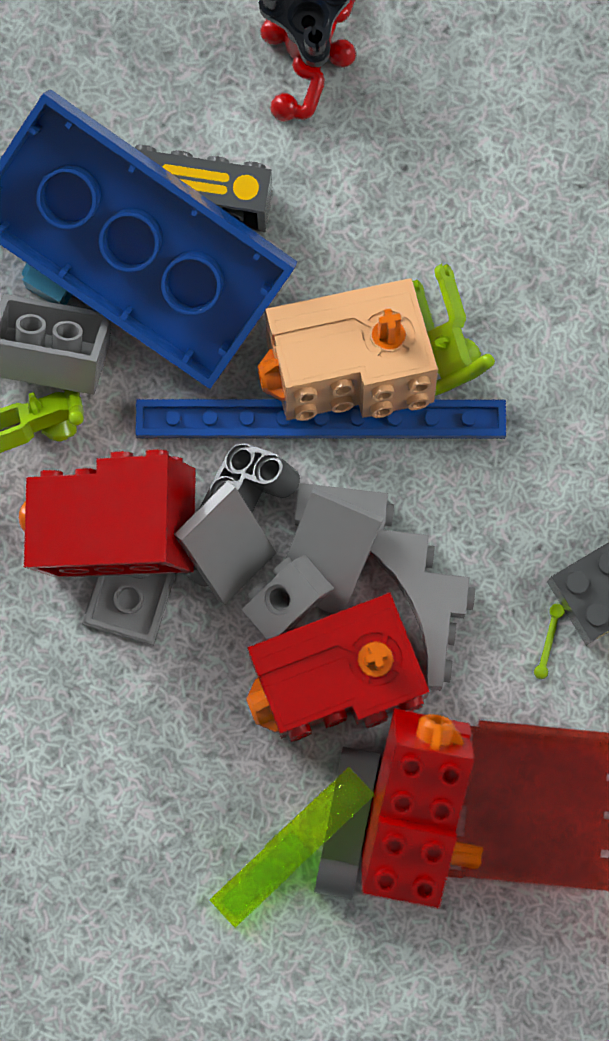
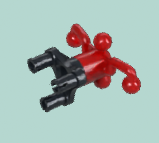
M259 0L260 14L266 19L261 25V37L269 45H279L285 42L287 52L293 59L292 66L294 72L299 77L310 81L303 105H299L296 98L289 93H281L274 97L270 109L273 116L279 121L287 122L293 118L305 120L313 116L325 84L321 67L328 59L338 68L348 67L356 59L357 52L350 41L339 39L332 43L337 23H341L349 17L355 0Z

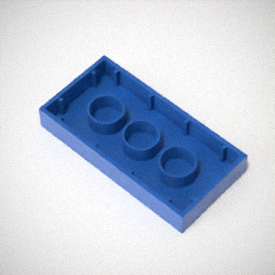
M51 89L41 95L0 158V245L209 389L217 381L261 318L265 309L270 305L296 267L297 261Z

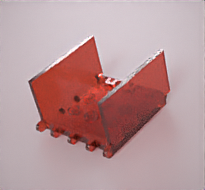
M479 720L474 726H470L474 763L467 787V798L464 799L463 806H466L464 835L457 836L456 842L483 847L482 861L478 870L461 866V871L449 869L447 877L609 893V858L601 857V850L609 851V819H604V812H609V781H606L607 774H609V732Z

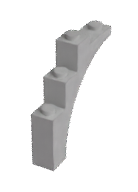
M299 483L295 511V525L299 526L314 488L384 518L368 556L373 558L394 579L410 603L421 630L426 656L427 686L431 690L441 691L443 682L450 683L453 660H446L447 645H454L457 623H451L450 617L464 619L466 609L473 610L475 588L469 587L470 577L425 572V567L432 568L435 546L428 545L429 535L384 530V526H392L394 504H387L388 493Z

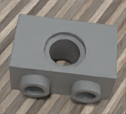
M306 555L293 561L288 557L278 564L272 571L275 577L268 584L262 581L248 594L251 600L241 609L267 640L290 631L335 589ZM281 588L289 594L290 604L283 600Z

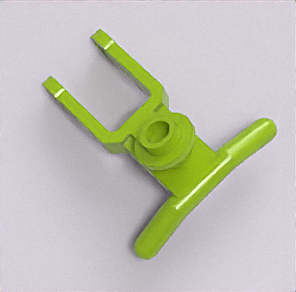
M442 263L435 267L434 273L449 316V320L436 328L434 327L424 287L419 280H412L437 364L438 374L441 377L436 382L435 396L477 378L489 370L495 363V359L491 354L481 356L480 349L475 342L464 338L461 328L464 327L466 314L455 282L454 272L448 264L442 265Z
M63 389L64 392H55L38 399L35 393L32 392L29 393L28 403H14L1 408L0 430L19 422L21 423L0 432V453L28 443L35 436L34 433L40 430L42 434L53 441H65L69 437L74 436L77 432V425L82 424L84 420V409L80 393Z

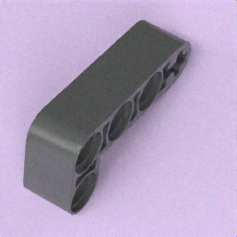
M247 443L236 444L226 454L199 509L228 481L237 488L252 513L262 492L278 498H286L294 494L300 483V475L296 469L275 453ZM195 565L194 573H182L198 585L208 586Z
M343 746L314 893L348 900L353 899L379 763V753Z

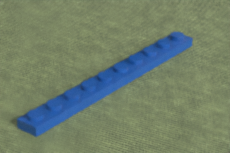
M136 399V438L505 439L506 400H434V403H429L425 408L419 410H410L408 408L397 410L382 418H374L372 416L362 418L359 405H356L345 412L335 413L329 411L317 414L309 420L300 421L297 419L286 420L282 401L278 399Z

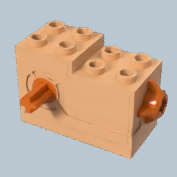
M412 278L265 309L268 352L257 367L262 391L282 401L286 420H309L320 413L329 411L341 413L350 410L356 405H359L362 418L369 416L382 418L390 415L393 411L406 408L419 410L428 406L429 403H434L438 368Z

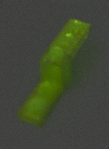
M348 767L209 900L236 928L319 850L333 834L370 801L375 794Z

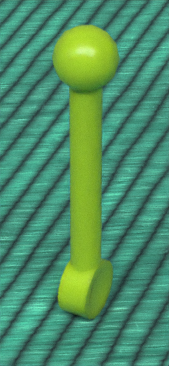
M553 604L549 610L551 615L549 629L540 663L534 669V675L538 679H545L548 676L549 671L546 666L559 618L564 615L565 611L561 604Z

